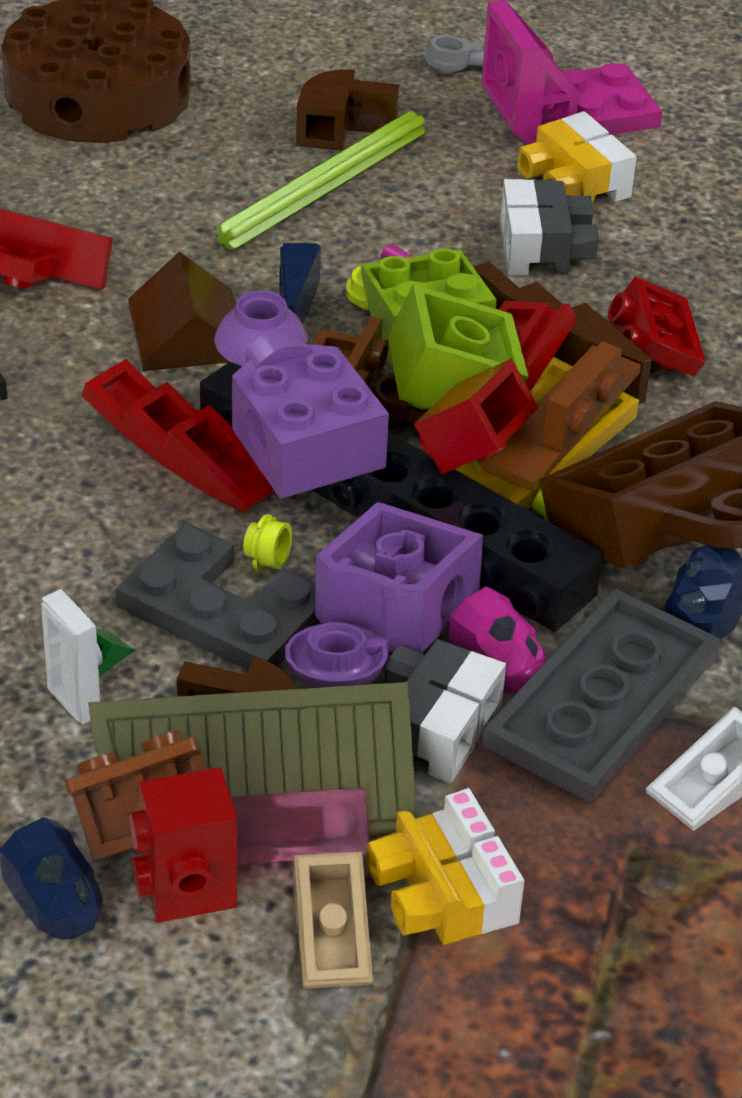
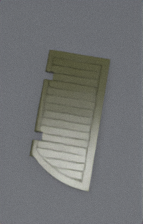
M408 682L88 702L91 730L98 756L115 753L118 762L144 753L141 746L142 742L172 731H180L182 740L195 737L200 744L207 768H222L237 817V845L342 838L344 830L341 817L362 816L363 836L395 833L397 812H411L415 819H417Z

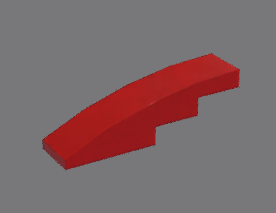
M127 359L85 383L82 397L93 408L157 462L202 492L242 513H246L275 493L270 483L232 430V426L210 405L197 411L168 382L155 388Z

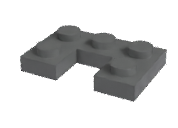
M187 522L116 588L117 607L248 670L253 657L265 660L278 667L286 658L285 646L291 637L305 628L316 626L320 622L315 617L316 582L284 567L251 601L212 584L234 562V544Z

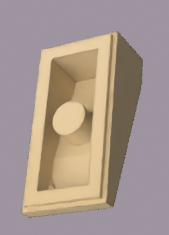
M362 852L294 855V900L303 989L373 985Z

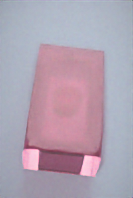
M365 789L231 797L237 817V867L293 863L294 855L362 852V857H366L369 835Z

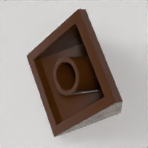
M179 251L128 299L143 371L230 362L217 351L214 338L222 318L236 306L232 289Z

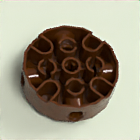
M152 0L53 1L43 6L25 8L22 11V16L6 30L1 47L5 98L10 109L14 108L20 112L23 123L36 132L66 141L110 143L128 140L127 131L148 127L154 132L166 127L188 107L191 90L190 38L181 22L157 6H154Z

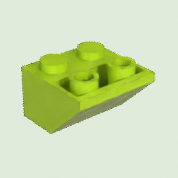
M440 248L426 255L406 258L389 256L381 259L379 262L361 264V275L370 315L383 319L382 339L388 340L387 335L413 284L496 309V298L461 249ZM388 348L386 360L394 372L390 348Z

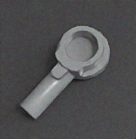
M438 35L432 38L431 45L426 48L424 59L427 64L432 66L435 72L453 75L459 70L465 69L468 65L483 66L484 49H482L480 44H471L465 38H458L452 35Z

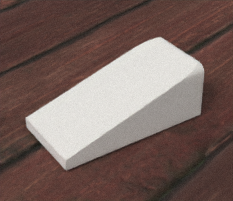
M735 706L646 787L648 795L693 831L742 797V711Z

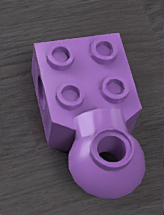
M263 290L243 294L237 300L236 306L220 321L214 342L217 351L224 358L242 366L232 375V430L279 498L282 499L386 468L389 413L339 348L307 344L308 337L301 320L287 308L285 299L279 294Z
M380 502L374 504L316 555L315 617L321 624L305 628L293 635L285 646L286 662L291 671L308 688L369 685L376 680L385 666L388 653H393L398 645L422 653L450 626L451 616L462 601L480 590L483 535Z

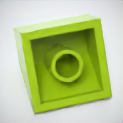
M412 285L387 335L400 400L406 401L419 409H430L457 383L511 358L524 382H526L528 373L511 313L418 285Z

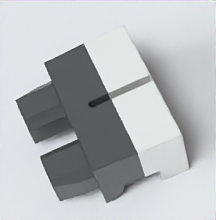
M504 179L500 225L508 276L528 275L529 263L554 262L555 268L560 273L568 274L570 260H596L599 234L597 225L592 224L593 204L591 196H566L564 181Z
M436 639L426 654L398 645L392 653L385 668L384 683L408 682L413 755L429 762L428 775L451 785L474 750L475 743H478L483 736L484 727L497 715L502 707L506 663Z

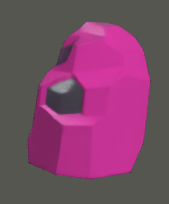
M487 586L466 597L451 616L448 643L506 663L503 689L505 691L518 692L547 661V655L536 639V630L514 609L508 597Z

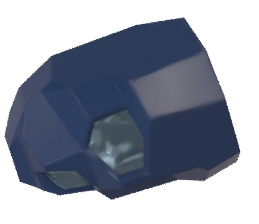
M708 545L694 548L686 563L678 569L672 594L665 603L666 612L720 639L733 632L742 615V558L739 553L733 548H717Z
M45 817L16 830L0 849L2 877L13 897L36 928L58 939H74L94 929L103 900L102 894L95 880L93 868L75 845L69 830L61 823Z

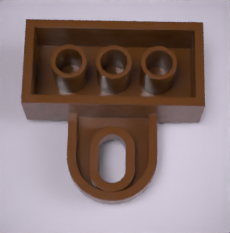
M714 401L539 479L548 522L602 551V560L611 562L618 568H632L642 565L648 561V555L667 546H679L690 541L717 548H742V407Z

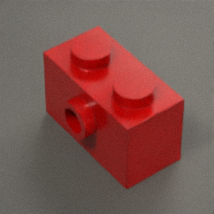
M511 358L457 383L414 425L419 432V439L423 450L430 458L434 459L440 472L444 474L474 460L482 461L500 452L507 446L506 442L539 407Z
M222 768L139 782L140 811L130 812L129 820L135 851L137 854L142 853V856L131 858L132 872L138 898L150 896L156 922L160 923L237 908V817Z

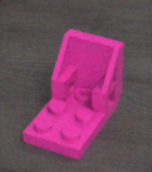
M506 0L488 2L481 85L513 133L528 145L536 142L538 126L583 111L609 132V135L660 128L662 110L627 64L609 63L600 68L561 71L553 62V54L545 43Z

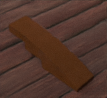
M489 261L474 266V269L496 298L497 310H499L504 301L550 303L552 309H560L562 303L538 282L519 288ZM587 303L572 307L577 321L554 357L574 366L592 345L598 346L602 341L621 348V357L641 364L640 374L623 392L638 399L639 404L645 402L652 359Z

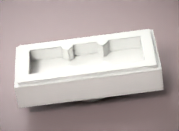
M60 589L43 597L41 603L47 687L74 719L83 725L90 721L88 702H100L98 666L102 664V653L97 643L96 625Z

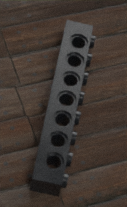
M229 362L200 382V410L210 405L232 426V375L242 366ZM389 432L386 468L312 489L313 492L358 518L374 504L380 502L482 534L480 590L487 586L508 597L515 610L554 633L597 596L603 557L602 551L455 469L442 474L434 459Z

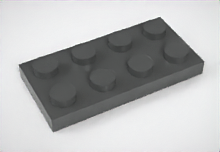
M615 587L484 727L482 746L591 804L717 658L721 639Z

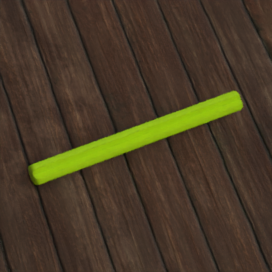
M412 110L405 112L221 222L216 228L219 235L216 238L218 243L225 245L228 250H236L410 144L425 133L423 124L426 121L422 115L417 116Z

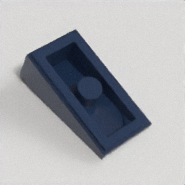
M283 243V247H280L279 294L285 299L287 308L295 313L303 324L320 282L321 246L317 243Z

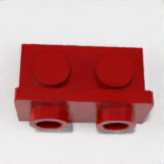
M635 276L624 292L618 293L613 298L608 309L609 323L649 356L656 365L669 371L675 369L692 377L698 373L706 361L686 297Z

